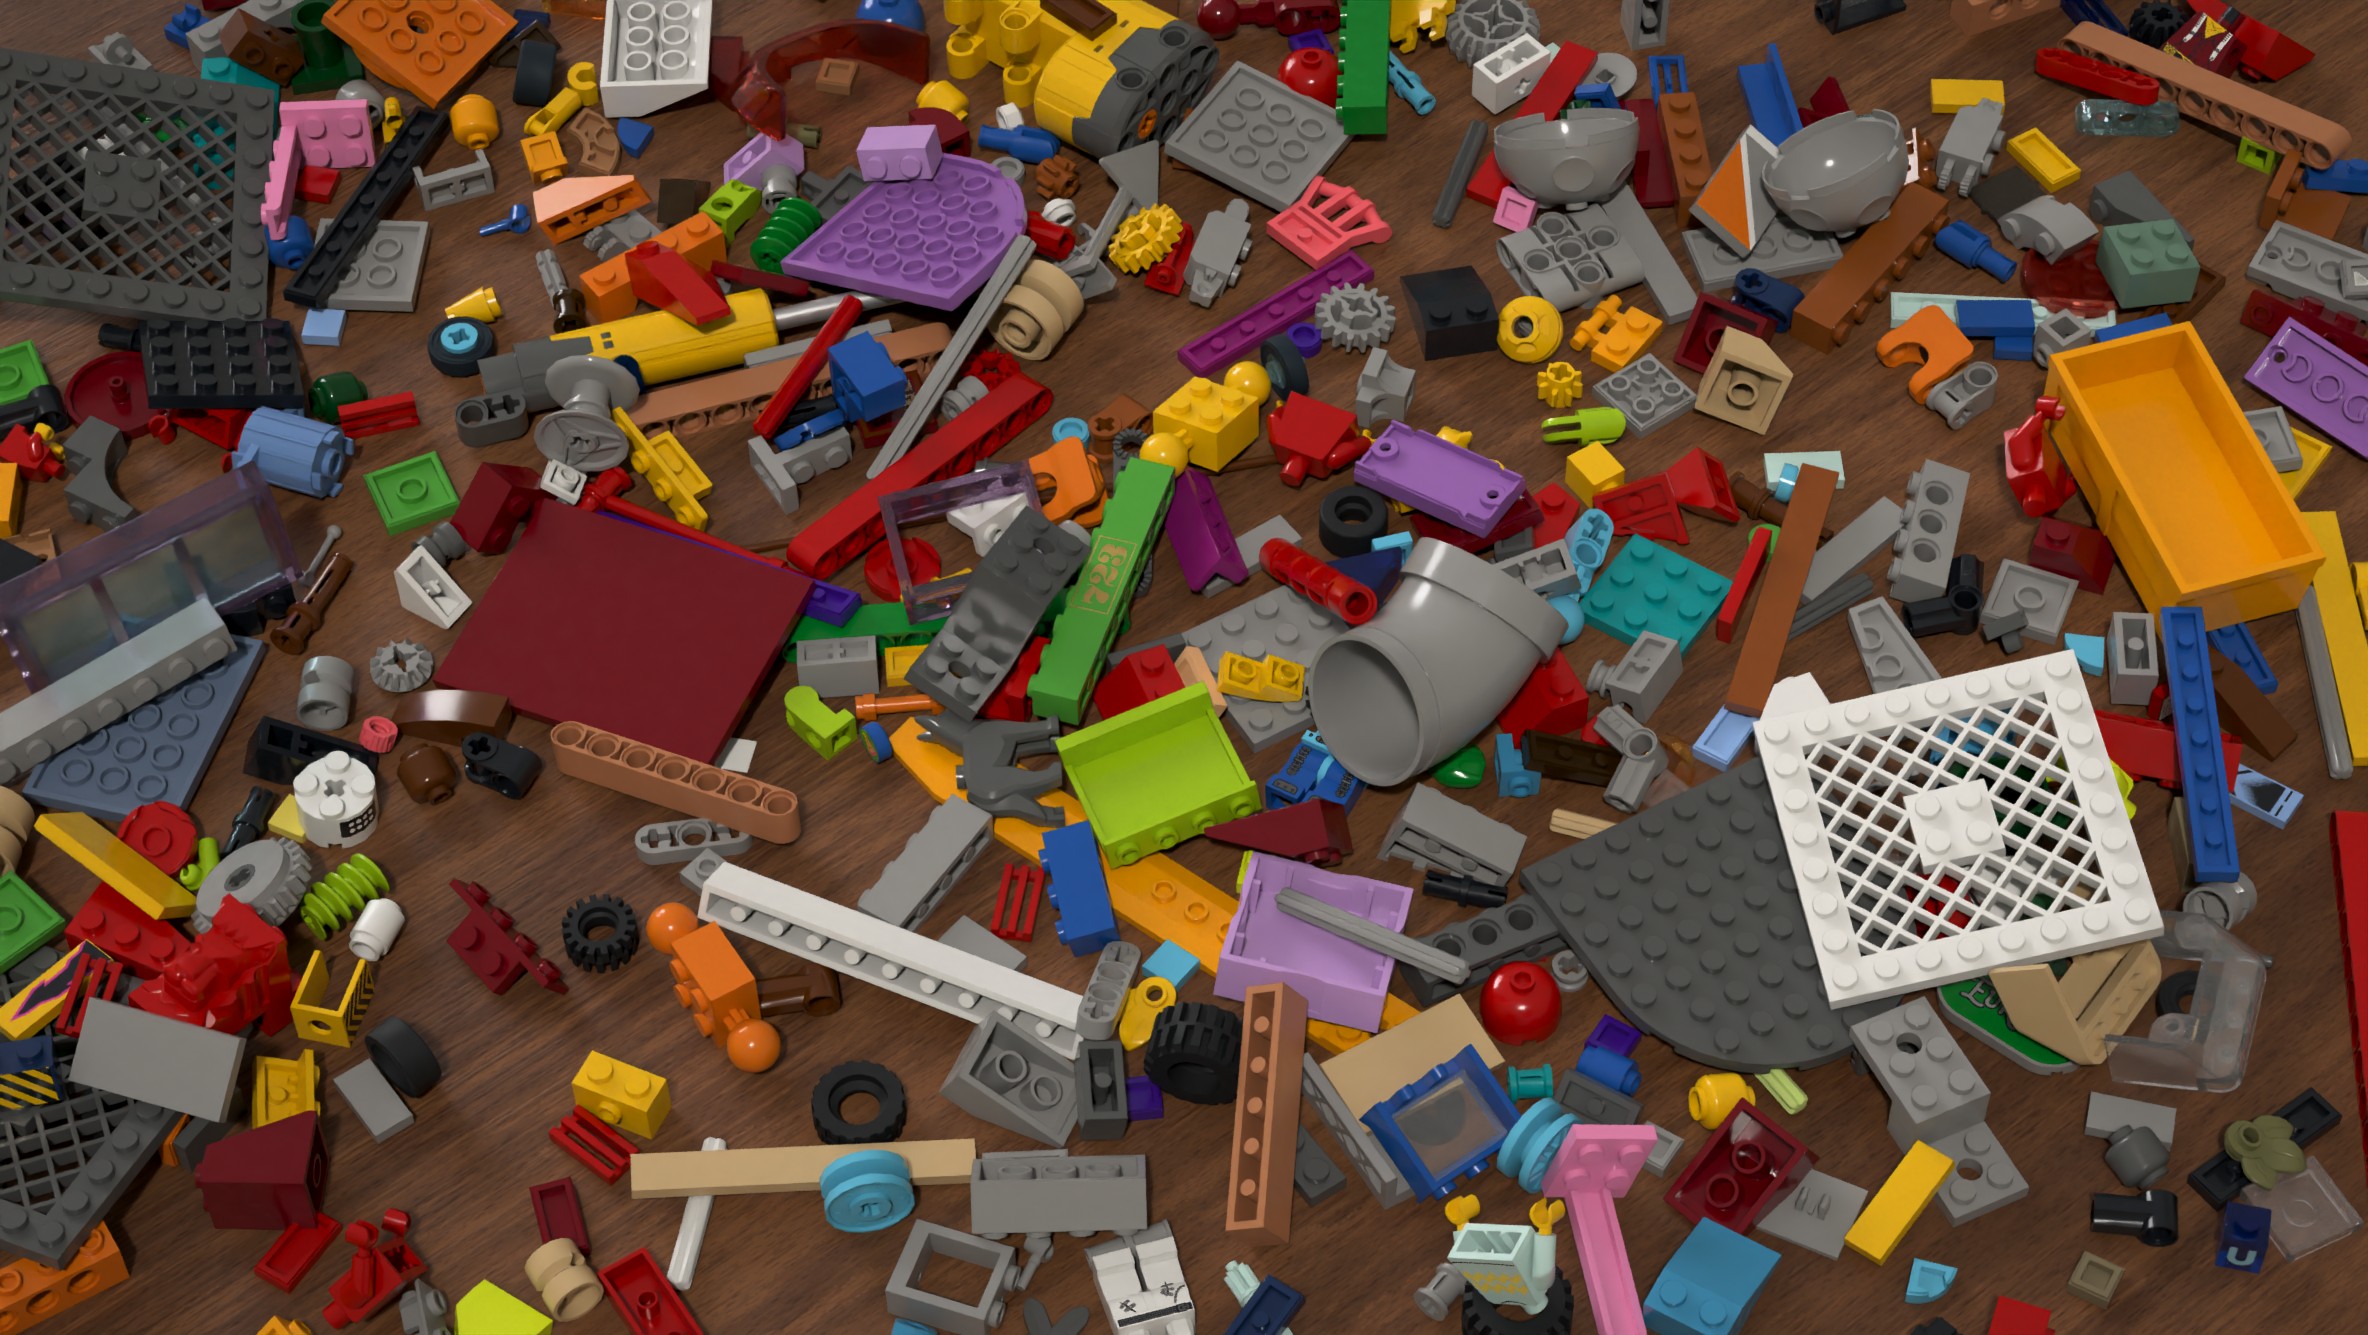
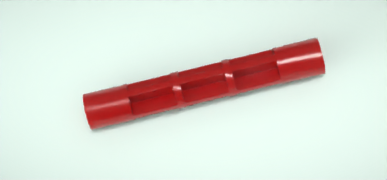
M1272 538L1261 547L1259 563L1262 569L1272 577L1286 583L1297 592L1306 595L1315 603L1329 609L1333 614L1348 623L1355 625L1364 624L1374 616L1377 609V597L1368 586L1343 574L1335 567L1324 563L1319 558L1310 555L1286 539Z

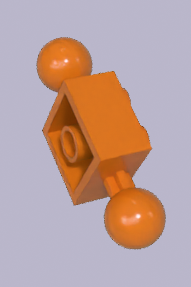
M671 902L657 907L647 921L646 932L648 940L657 951L673 956V961L669 962V966L677 981V984L673 986L674 993L683 1008L690 1006L694 1012L693 1019L701 1035L704 1038L710 1036L718 1049L727 1045V1053L731 1062L745 1072L757 1073L770 1068L780 1054L781 1041L779 1034L770 1023L761 1019L756 979L715 921L700 928L696 914L684 904Z

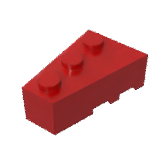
M105 881L99 884L64 930L71 951L88 939L110 956L114 962L123 963L122 973L143 980L157 979L164 973V967L168 963L174 961L181 952L190 950V942L165 919L155 920Z

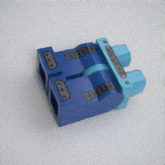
M1307 730L1301 738V743L1295 747L1288 762L1279 774H1273L1266 783V808L1275 810L1287 807L1288 805L1282 803L1281 797L1292 801V805L1320 798L1343 804L1347 818L1369 783L1352 775L1335 759L1318 730L1315 733Z

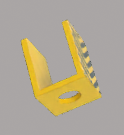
M314 950L290 1005L298 1037L350 1048L374 992V984L368 961L365 959L359 960L338 1011L319 1008L329 983V975L322 951ZM312 1021L324 1022L331 1027V1030L320 1029L313 1025Z

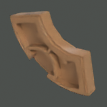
M584 108L566 130L568 139L578 144L583 151V156L579 162L580 173L590 177L616 176L620 167L621 151L614 128L601 115L593 110Z

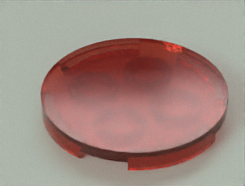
M2092 239L2086 247L2052 265L2036 250L2029 249L2026 252L2021 265L2020 282L2025 293L2030 299H2035L2039 306H2043L2055 314L2067 308L2075 316L2084 317V319L2103 317L2109 311L2115 310L2116 312L2121 308L2095 261L2100 244L2099 241Z

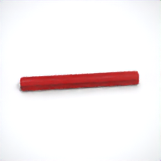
M852 295L844 297L754 421L753 432L757 436L762 435L764 439H769L775 433L827 361V348L838 344L863 311L862 301L859 298H855Z

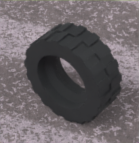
M853 1060L841 1066L836 1065L831 1068L829 1073H824L821 1076L819 1084L815 1085L813 1089L811 1108L814 1127L821 1142L824 1141L827 1145L893 1142L896 1138L899 1139L903 1133L902 1127L906 1125L907 1120L903 1086L901 1081H897L896 1074L891 1070H886L884 1065L879 1063L873 1064L866 1060H862V1062H854ZM868 1093L878 1100L880 1111L871 1122L859 1125L848 1124L839 1116L838 1107L840 1102L851 1094Z

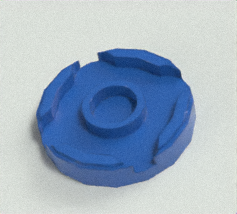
M842 408L836 409L789 430L775 438L774 441L779 452H782L841 425L844 426L847 424V418Z

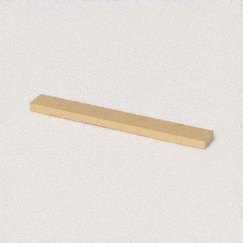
M975 1138L630 1154L632 1199L821 1190L819 1178L827 1166L843 1156L865 1150H887L899 1154L908 1164L909 1184L912 1186L970 1183L973 1159H976Z

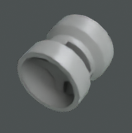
M775 164L764 169L761 173V187L763 189L762 206L764 210L772 214L783 199L790 197L798 198L796 191L797 174L794 169L784 164Z
M969 375L958 383L955 391L950 390L941 397L939 406L944 416L951 421L988 394L989 391L979 379Z

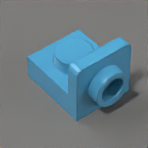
M1512 733L1496 734L1493 761L1498 796L1525 797L1537 795L1540 788L1541 773L1524 769L1521 749H1514Z

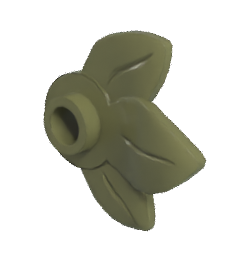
M2261 1115L2253 1122L2246 1120L2235 1121L2225 1132L2224 1147L2231 1158L2241 1162L2246 1177L2263 1189L2271 1191L2274 1188L2277 1173L2297 1174L2304 1172L2307 1168L2302 1150L2295 1142L2289 1140L2294 1127L2281 1117Z

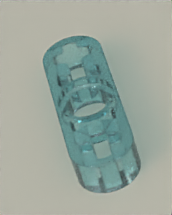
M2088 99L2080 102L2074 110L2076 128L2079 132L2086 135L2167 137L2175 134L2181 126L2179 108L2174 103L2168 101H2158L2152 105H2137L2123 100ZM2126 114H2132L2136 116L2134 120L2129 122H2122L2118 120L2121 116Z

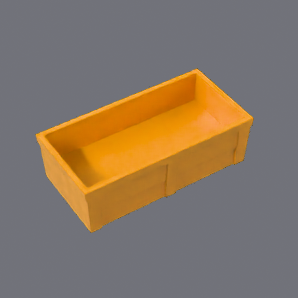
M2187 321L2051 354L2048 361L2049 370L2043 396L2060 398V402L2057 405L2065 406L2066 412L2060 421L2046 419L2043 424L2046 431H2050L2097 517L2096 523L2104 536L2107 535L2146 609L2154 615L2155 631L2161 642L2163 643L2159 618L2161 607H2202L2206 632L2297 609L2318 568L2323 566L2327 557L2191 322Z

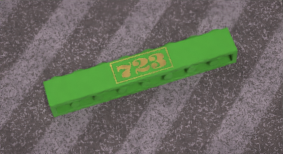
M1130 457L1125 471L1120 470L1118 472L1114 485L1113 499H1107L1103 508V523L1100 528L1095 527L1090 540L1092 550L1078 569L1079 579L1076 586L1070 585L1067 591L1065 612L1063 615H1057L1053 626L1054 638L1051 644L1046 643L1043 647L1039 673H1033L1029 680L1027 696L1032 698L1034 715L1046 718L1050 715H1058L1059 721L1079 725L1174 497L1175 467Z

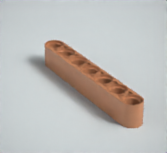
M562 722L551 731L555 764L557 769L564 774L697 818H705L711 820L712 823H718L773 843H790L800 836L801 823L797 797L788 790L579 722Z

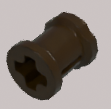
M562 289L556 292L552 298L553 307L556 311V317L553 320L555 333L559 334L585 328L587 322L582 315V310L585 308L584 294L576 289Z

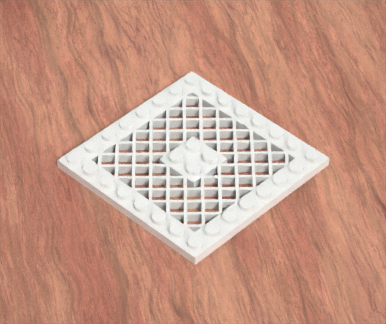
M2074 649L1752 722L1830 1010L1989 975L1988 973L1992 968L2034 965L2164 935V924ZM2012 708L2008 714L2000 711L2003 709ZM2025 708L2040 715L2034 726L2018 720V717ZM1971 717L1968 723L1959 720ZM1984 718L2000 724L1993 736L1978 729ZM2050 720L2056 737L2043 732ZM1931 726L1927 733L1920 730V728ZM1944 727L1960 734L1953 745L1937 738ZM2010 730L2026 737L2019 748L2003 741ZM1891 735L1887 742L1880 739V737ZM1904 736L1919 743L1912 754L1897 747ZM1969 739L1985 746L1979 757H1975L1962 750ZM2035 742L2051 749L2045 761L2029 754ZM1851 744L1846 751L1839 748L1840 746ZM1863 745L1879 752L1872 763L1856 756ZM1929 748L1945 755L1937 767L1922 760ZM1995 751L2011 759L2004 770L1988 763ZM1805 754H1810V755L1808 756V758L1805 759V756H1804V755H1805ZM1823 754L1839 761L1831 773L1816 766ZM2061 755L2067 772L2054 766ZM1889 757L1904 764L1897 776L1881 769ZM1954 761L1970 768L1963 779L1947 772ZM2020 764L2037 771L2030 782L2013 775ZM1848 767L1864 774L1857 785L1841 778ZM1914 770L1930 777L1923 788L1907 782V779ZM1980 773L1996 780L1989 792L1984 778L1976 780ZM2046 776L2063 784L2056 795L2039 788ZM1811 777L1823 782L1816 794ZM1873 779L1889 786L1882 798L1866 791ZM1939 782L1942 783V784H1944V785H1946V786H1948V787H1943V788L1935 789V788L1937 787V785L1939 784ZM2005 786L2022 793L2015 804L1998 797ZM1833 788L1849 795L1841 807L1825 800ZM2072 789L2078 806L2065 801ZM1898 792L1908 795L1903 797L1904 809L1891 803ZM2031 798L2048 806L2041 817L2024 810ZM1858 801L1874 808L1866 820L1851 813ZM1994 809L2007 815L2000 826L1998 825ZM1820 811L1833 817L1826 829ZM2057 811L2074 819L2067 830L2050 823ZM1884 813L1899 820L1892 832L1876 825ZM2016 820L2033 828L2025 840L2009 832ZM1843 822L1859 830L1851 842L1836 835ZM2083 824L2089 841L2076 836ZM1909 826L1915 844L1901 838ZM2042 833L2059 841L2052 852L2035 845ZM1868 835L1884 843L1877 854L1861 847ZM2005 844L2018 850L2010 862L2001 858L2006 856ZM1830 846L1843 852L1836 863L1834 862ZM2068 846L2085 854L2078 866L2061 858ZM1894 848L1909 855L1902 868L1886 860ZM2027 855L2044 863L2037 875L2020 867ZM1853 857L1869 865L1861 877L1845 869ZM2094 859L2101 877L2087 871ZM1919 861L1924 875L1932 873L1928 881L1912 873ZM1973 864L1969 871L1961 868V866ZM1986 865L2002 872L1995 884L1979 877ZM2053 868L2070 876L2063 888L2046 880ZM1878 870L1894 878L1887 890L1871 883ZM1945 874L1961 881L1954 894L1937 886ZM2012 878L2028 885L2022 897L2005 890ZM1840 881L1853 887L1846 899ZM2079 882L2097 889L2090 901L2072 893ZM1904 883L1920 891L1912 903L1896 895ZM1971 887L1987 894L1980 907L1963 899ZM2038 891L2055 899L2047 911L2031 903ZM1863 892L1879 900L1871 912L1855 905ZM2105 895H2107L2108 901L2101 903ZM1930 896L1946 904L1938 916L1922 908ZM1997 900L2014 908L2006 920L1989 912ZM2064 904L2074 908L2059 912ZM1888 906L1905 913L1897 926L1881 918ZM1956 909L1972 917L1965 929L1948 922ZM2023 913L2032 917L2030 919L2018 921ZM1850 916L1863 922L1856 934L1854 933ZM1914 919L1930 926L1923 939L1906 931ZM1981 923L1990 926V928L1977 930ZM1873 928L1889 935L1881 948L1865 940ZM1940 932L1950 936L1935 940ZM1899 941L1908 945L1906 947L1894 949ZM1860 952L1866 954V956L1861 957Z

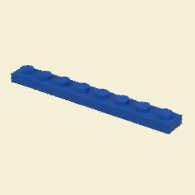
M2161 607L2159 618L2195 882H2238L2240 868L2202 607Z

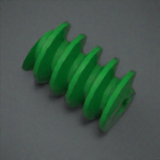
M790 197L780 201L770 220L766 222L763 230L760 231L757 239L754 240L750 247V256L755 265L761 270L786 275L783 273L780 261L816 231V228L820 226L822 217L818 209L800 198Z

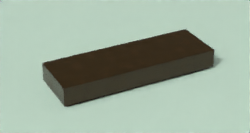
M1526 729L1521 736L1523 764L1526 770L1608 787L1622 759V756L1616 750L1605 745Z

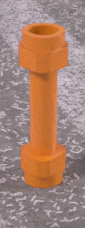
M864 693L863 696H855L857 720L865 719V721L877 720V714L931 709L932 715H938L946 709L945 706L927 694L875 698V693Z

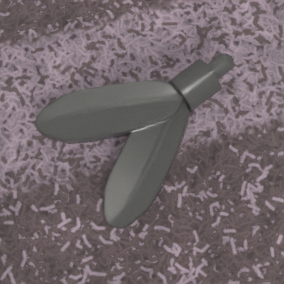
M1028 1298L1023 1309L1024 1323L1029 1335H1079L1087 1326L1090 1314L1088 1307L1079 1306L1069 1310L1051 1327L1048 1314L1038 1300Z

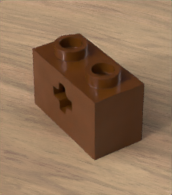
M239 8L218 34L228 58L284 87L305 61L295 37Z

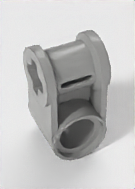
M1982 361L1969 364L1954 376L1938 383L1928 394L1926 406L1931 410H1938L1948 419L1947 423L1952 429L1955 430L1963 427L1972 418L1989 409L1994 404L1998 380L1997 370L1991 364Z

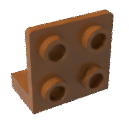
M2288 149L2266 195L2259 227L2270 230L2274 222L2279 220L2333 241L2352 198L2332 190L2306 189L2302 182L2305 169L2299 168L2303 153Z

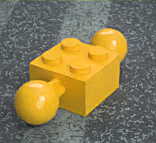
M1251 361L1237 363L1228 370L1223 386L1213 383L1206 378L1193 377L1153 411L1154 434L1148 437L1142 444L1139 459L1175 467V478L1183 473L1188 462L1218 472L1259 436V406L1268 399L1272 387L1271 378L1266 369L1260 364Z

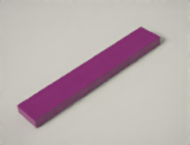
M1350 250L1177 350L1178 360L1196 377L1206 378L1258 348L1269 337L1282 334L1292 325L1314 315L1316 303H1320L1321 294L1326 293L1330 295L1332 286L1337 287L1339 290H1344V284L1349 283L1352 289H1357L1360 283L1365 285L1374 280V270L1356 253Z

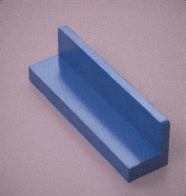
M1775 43L1768 44L1766 62L1738 66L1737 80L1752 126L1778 147L1787 138L1803 129L1777 46Z

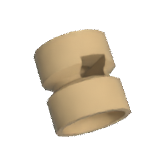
M569 1238L555 1239L542 1245L533 1252L526 1262V1275L537 1291H543L542 1298L553 1317L559 1322H569L584 1316L596 1307L602 1299L604 1289L593 1270L586 1265L585 1258L574 1241Z

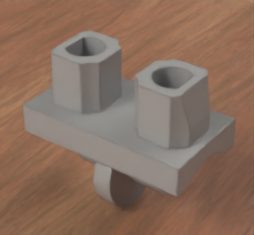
M116 32L104 38L103 44L92 45L88 48L90 57L98 63L154 71L152 64L133 47L131 39L124 34Z

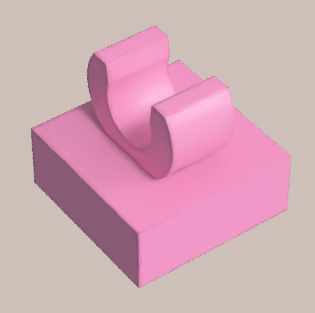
M1507 186L1502 190L1493 222L1515 232L1532 227L1539 202L1527 197L1519 190Z

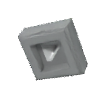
M2368 259L2342 260L2339 267L2343 299L2368 298Z

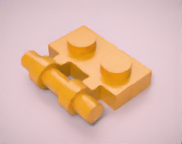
M1610 295L1606 301H1600L1592 311L1593 315L1588 321H1582L1576 327L1575 335L1569 343L1576 351L1582 350L1585 345L1593 348L1591 351V361L1616 373L1635 362L1662 332L1663 321L1633 306L1623 315L1617 312L1622 305L1621 299L1616 295ZM1603 325L1611 328L1606 335L1599 332Z

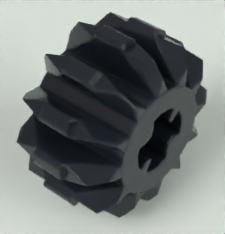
M2154 0L2152 3L2142 1L2140 7L2134 9V13L2130 18V38L2159 49L2189 21V15L2183 12V6H2172L2170 0L2166 3H2162L2159 0Z

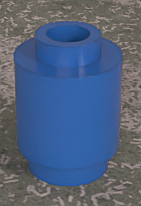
M1588 1046L1580 1056L1576 1067L1577 1071L1629 1096H1633L1636 1093L1642 1079V1073L1638 1072V1062L1602 1046L1597 1048Z

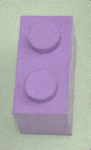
M936 125L867 127L856 150L864 181L933 179L943 157Z

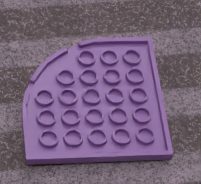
M943 153L933 179L874 181L781 260L780 263L783 273L786 275L939 308L944 311H953L975 290L984 285V282L994 274L1017 236L1025 234L1028 220L1027 208L1021 189L1012 177H1004L1000 168L984 161Z

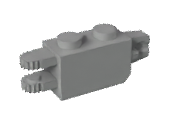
M1982 98L1976 107L1968 105L1959 108L1939 150L1935 172L1939 177L1937 184L1939 189L1946 190L1951 181L1960 183L1959 195L1967 197L1972 187L1977 188L1982 175L1989 176L1995 159V155L1992 154L1994 151H2001L2006 132L2001 130L2003 103Z

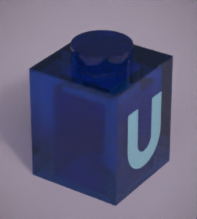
M2228 1201L2219 1227L2215 1265L2259 1274L2268 1248L2272 1210Z

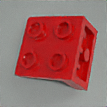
M1035 636L1029 650L1024 649L1018 663L977 714L978 716L989 719L1028 722L1033 712L1032 698L1027 696L1028 683L1033 673H1039L1041 653L1046 643L1051 644L1050 639Z

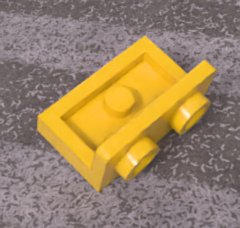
M304 1049L298 1061L256 1055L252 1063L253 1129L308 1110L317 1111L318 1117L320 1116V1102L315 1101L314 1091L319 1082L320 1070L319 1066L314 1065L313 1050Z

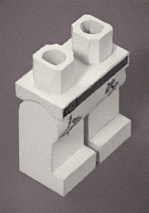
M1173 1236L1136 1245V1270L1130 1247L1092 1257L1093 1281L1114 1335H1194L1196 1333L1195 1309L1182 1274Z

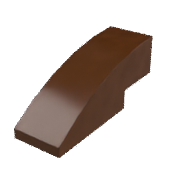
M434 690L402 696L391 721L396 724L399 734L462 747L464 739L475 732H486L502 739L512 718V712L508 696L467 690Z

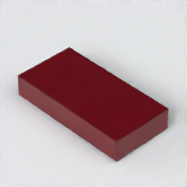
M571 1177L529 1187L543 1245L555 1239L569 1238L574 1241L584 1257L591 1255Z

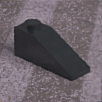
M263 716L248 741L243 774L281 785H294L295 777L309 764L326 757L330 752L343 751L350 758H355L367 765L375 777L378 752L369 751L360 744Z

